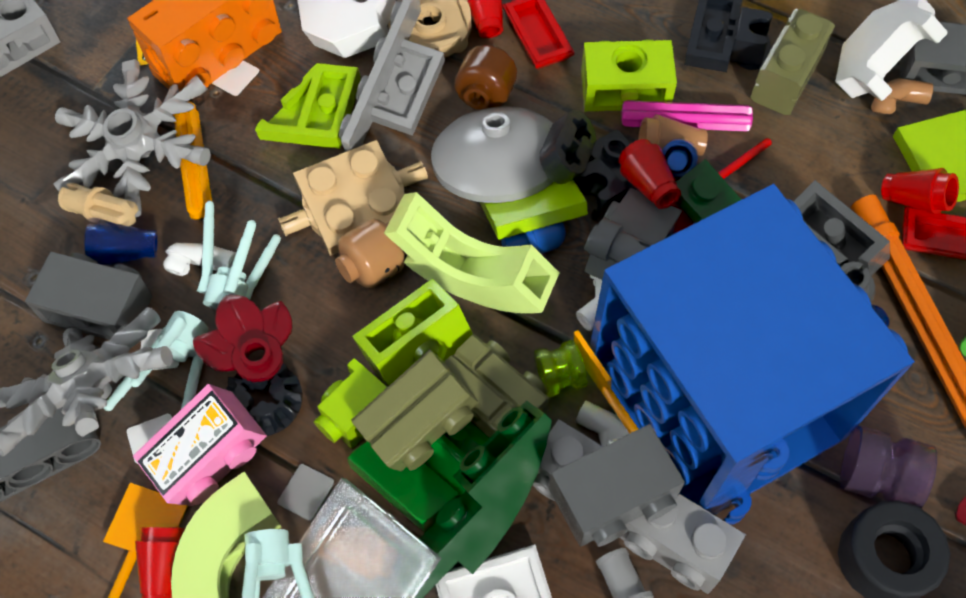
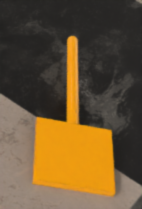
M579 330L575 331L574 346L576 356L629 434L638 430V427L612 391L611 377Z
M133 483L129 484L103 540L104 543L128 550L108 598H120L137 559L135 541L140 540L141 527H179L187 510V505L167 503L159 492Z

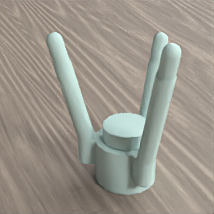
M207 201L205 203L203 225L202 276L197 291L205 294L204 305L217 310L220 301L229 294L245 296L251 300L253 290L275 253L281 237L278 234L272 236L245 283L246 274L242 272L256 229V222L249 220L241 237L232 267H219L217 274H213L214 203Z
M175 311L151 348L167 346L172 352L173 360L178 362H185L188 357H193L184 392L182 409L196 395L203 361L194 349L193 339L207 333L209 330L206 324L194 315L183 311ZM153 369L140 372V376L137 379L125 377L108 398L107 406L104 407V410L111 411L132 386L138 387Z
M264 529L245 534L246 565L242 598H259L261 581L284 578L285 567L290 565L301 598H315L303 564L302 544H289L288 530Z

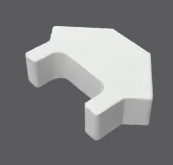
M297 0L301 27L305 35L314 46L343 58L373 48L381 37H387V24L390 21L391 12L396 3V0H367L362 3L354 0Z
M898 0L874 10L842 44L835 82L851 98L869 93L883 101L892 92L890 86L883 80L885 75L913 45L922 39H929L939 43L947 35V30L935 17L934 8L927 0Z

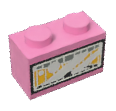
M207 384L133 457L167 503L194 506L205 502L219 488L218 482L232 469H237L251 460L256 453L255 447L267 435L233 392Z

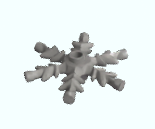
M133 59L122 62L124 84L116 83L113 85L114 91L122 99L115 101L114 104L121 109L113 111L109 116L103 110L99 117L90 105L84 107L83 114L64 107L56 111L55 120L58 124L75 127L69 134L71 138L88 135L87 142L103 136L106 143L102 150H87L90 158L70 162L69 167L75 171L61 177L53 184L59 192L62 187L69 189L68 183L79 184L82 181L83 186L90 188L99 171L106 175L109 162L113 159H120L123 164L116 171L114 178L121 179L115 187L113 195L118 198L124 195L125 200L135 202L139 209L135 217H138L142 213L139 192L140 190L149 191L151 189L149 182L141 174L150 170L139 163L140 159L149 157L150 153L155 151L159 163L166 156L170 164L177 169L181 166V159L205 166L208 164L211 154L208 148L190 145L196 137L194 134L175 137L176 130L169 131L161 136L157 133V128L161 122H176L173 114L185 113L194 109V105L188 103V101L208 90L199 77L196 75L189 80L181 91H179L177 84L172 85L163 102L157 97L153 111L142 113L140 108L149 97L148 94L142 95L148 85L149 77H142L138 80L140 63Z
M147 307L126 327L121 326L109 341H104L101 348L96 350L95 345H93V335H87L83 338L81 330L73 327L68 328L63 333L65 347L55 352L54 358L56 360L52 364L53 371L49 375L42 374L36 380L25 377L21 384L1 387L0 408L15 409L27 403L29 405L25 410L9 420L7 427L0 432V455L6 456L27 435H34L48 417L53 418L59 408H62L61 412L65 414L62 426L69 427L75 424L77 434L82 437L99 428L95 411L107 406L106 399L112 392V387L109 384L111 380L117 383L123 376L137 379L142 371L171 366L173 355L167 346L155 349L146 346L133 353H128L133 346L147 337L150 329H153L161 322L157 312Z

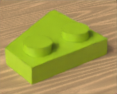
M316 63L303 77L301 84L292 88L281 99L283 108L269 122L262 119L257 124L255 130L259 139L341 149L342 143L339 138V130L344 117L352 112L358 85L361 81L358 67Z

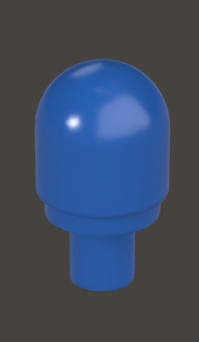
M674 139L667 143L662 150L674 177H683L697 165L698 151L689 140Z
M563 222L501 239L503 247L532 245L540 254H544L562 245L566 237V229Z

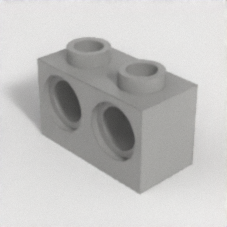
M0 0V77L61 42L46 14L34 0Z

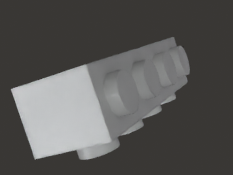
M558 419L549 433L547 446L533 486L541 494L555 501L548 489L551 472L603 446ZM678 494L677 498L674 499L677 506L665 515L652 521H647L645 516L642 515L625 524L628 531L619 538L624 541L625 546L644 559L655 560L671 570L672 576L683 585L693 590H702L707 594L720 582L746 536L743 532L681 494Z

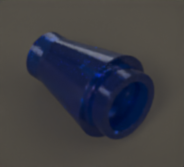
M100 219L98 224L88 223L86 226L85 255L94 261H98V264L101 265L142 258H156L158 249L157 231L132 226L128 227Z

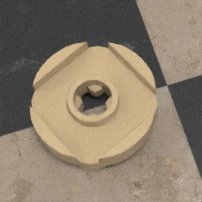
M419 0L421 12L408 41L444 52V57L464 51L467 48L468 37L472 27L471 9L467 0ZM431 17L434 22H438L434 25H423L424 18ZM390 21L388 23V31L391 28Z

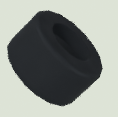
M900 500L881 501L863 510L849 523L841 534L838 548L842 573L851 587L864 598H920L938 588L948 573L951 555L946 534L936 520L920 507ZM887 534L893 536L904 545L911 561L907 572L896 573L883 565L876 554L874 541L879 535Z

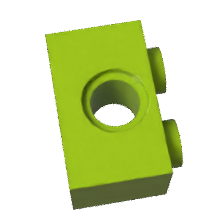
M646 39L642 41L584 42L581 66L584 111H621L623 102L626 100L672 102L677 84L672 40L654 41Z
M432 278L352 337L372 370L388 387L428 350H432L445 361L451 355H454L456 350L473 333L459 304Z

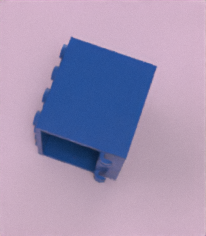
M775 184L604 269L590 341V348L611 377L612 391L638 429L651 424L684 479L685 483L679 494L713 515L734 505L736 508L729 512L723 520L730 525L740 522L750 510L752 505L750 494L846 440L915 362L908 354L907 346L902 337L885 325L872 308L867 293L859 285L852 283L837 264L835 254L829 245L818 240L803 221V216L798 206L792 200L786 199Z

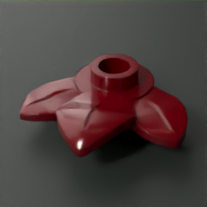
M229 294L223 297L216 310L215 322L218 329L201 334L193 339V346L197 355L214 371L236 370L239 376L251 382H262L271 379L282 366L283 351L281 346L292 333L293 324L289 310L282 301L274 302L260 311L255 303L245 296ZM254 351H265L262 359L258 361L248 360L249 355Z

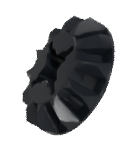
M282 363L279 371L266 381L251 382L243 379L238 373L234 377H228L226 390L234 393L267 436L284 430L297 417L302 405V388L297 376L284 363ZM266 386H270L269 393L276 404L261 401L256 407L253 406L255 401L248 392V389L263 391Z

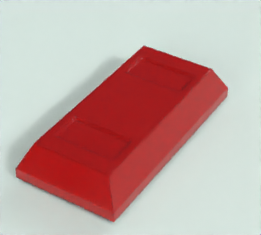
M514 0L502 4L505 14L536 69L556 64L575 55L573 48L545 0Z
M905 207L902 244L907 251L966 261V217L946 213L936 215L919 209Z

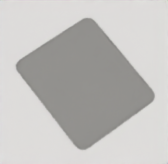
M300 464L277 503L283 508L311 521L331 490L334 480L304 464Z

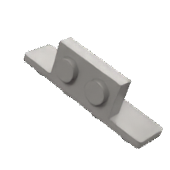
M397 0L393 6L390 16L391 28L387 37H381L377 42L373 55L375 64L370 75H364L358 85L356 93L358 102L352 115L347 114L340 126L339 138L345 152L363 145L372 122L412 136L415 132L445 62L444 52L408 41L421 12L419 0Z

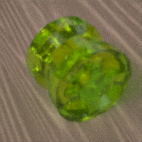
M574 340L562 342L559 349L552 351L547 348L534 350L539 379L547 388V397L559 395L561 389L571 386L575 389H580L587 386L585 364L579 347Z

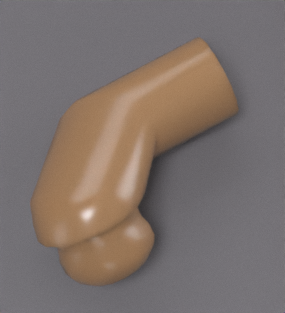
M902 78L888 81L886 83L890 86L892 92L883 101L874 97L871 109L875 113L893 114L896 111V101L928 105L933 94V83Z

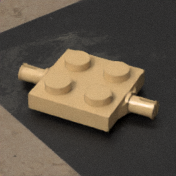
M374 140L294 172L295 182L302 195L303 209L278 218L285 237L311 226L322 238L329 255L332 256L339 253L338 242L340 237L352 229L372 219H378L385 224L390 222L404 196V187L428 179L427 171L423 167L422 161L397 171L387 161L378 141Z

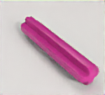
M626 100L623 102L621 109V122L626 127H640L643 118H653L656 114L706 130L746 132L750 130L753 122V110L749 105Z

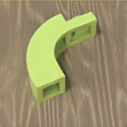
M417 192L404 194L384 232L388 238L408 254L404 264L428 281L433 278L445 291L455 296L500 311L542 313L560 274L532 245L495 246L464 234L451 225Z
M245 472L214 492L196 511L186 526L179 541L172 567V598H230L229 589L233 572L245 554V534L257 530L281 528V525Z

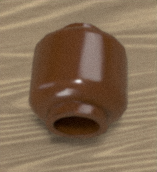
M483 45L471 49L466 54L455 76V90L459 98L466 105L476 110L503 106L508 100L517 79V67L514 60L499 47Z

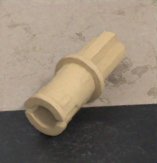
M68 183L69 189L62 187L58 194V202L63 210L81 214L92 223L109 221L129 227L136 222L135 214L139 211L136 203L114 197L111 191L104 187L90 189L77 183Z

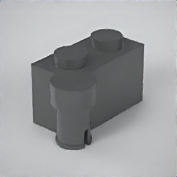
M814 180L793 202L800 209L806 225L818 240L829 245L835 254L840 268L853 284L859 285L867 293L872 302L876 290L874 279L871 276L890 259V241Z
M630 188L620 203L612 201L599 225L596 224L591 230L584 250L590 254L584 272L602 280L604 269L673 235L682 210L674 206L658 209L640 191Z

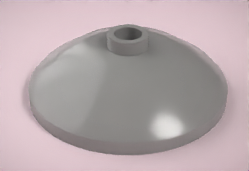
M512 106L488 107L467 113L447 126L435 140L431 151L434 174L441 185L448 191L459 197L476 202L503 203L532 196L554 182L544 172L539 158L540 151L553 122L534 111Z

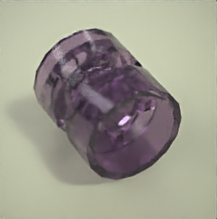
M858 425L852 432L844 453L840 472V487L843 490L870 498L881 492L885 501L900 500L922 508L929 497L936 475V447L904 437L894 443L890 433Z

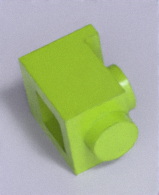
M355 358L347 364L350 376L344 381L338 380L325 391L321 399L322 403L317 406L321 415L313 421L316 427L330 441L336 443L339 439H342L351 449L364 438L353 425L351 419L387 388L386 385Z

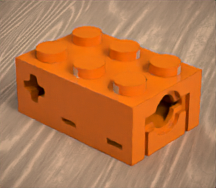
M153 0L127 18L131 28L134 30L133 33L146 62L149 64L152 75L168 90L172 85L177 84L179 91L196 75L207 88L220 76L239 66L244 59L263 45L269 44L282 32L273 0Z

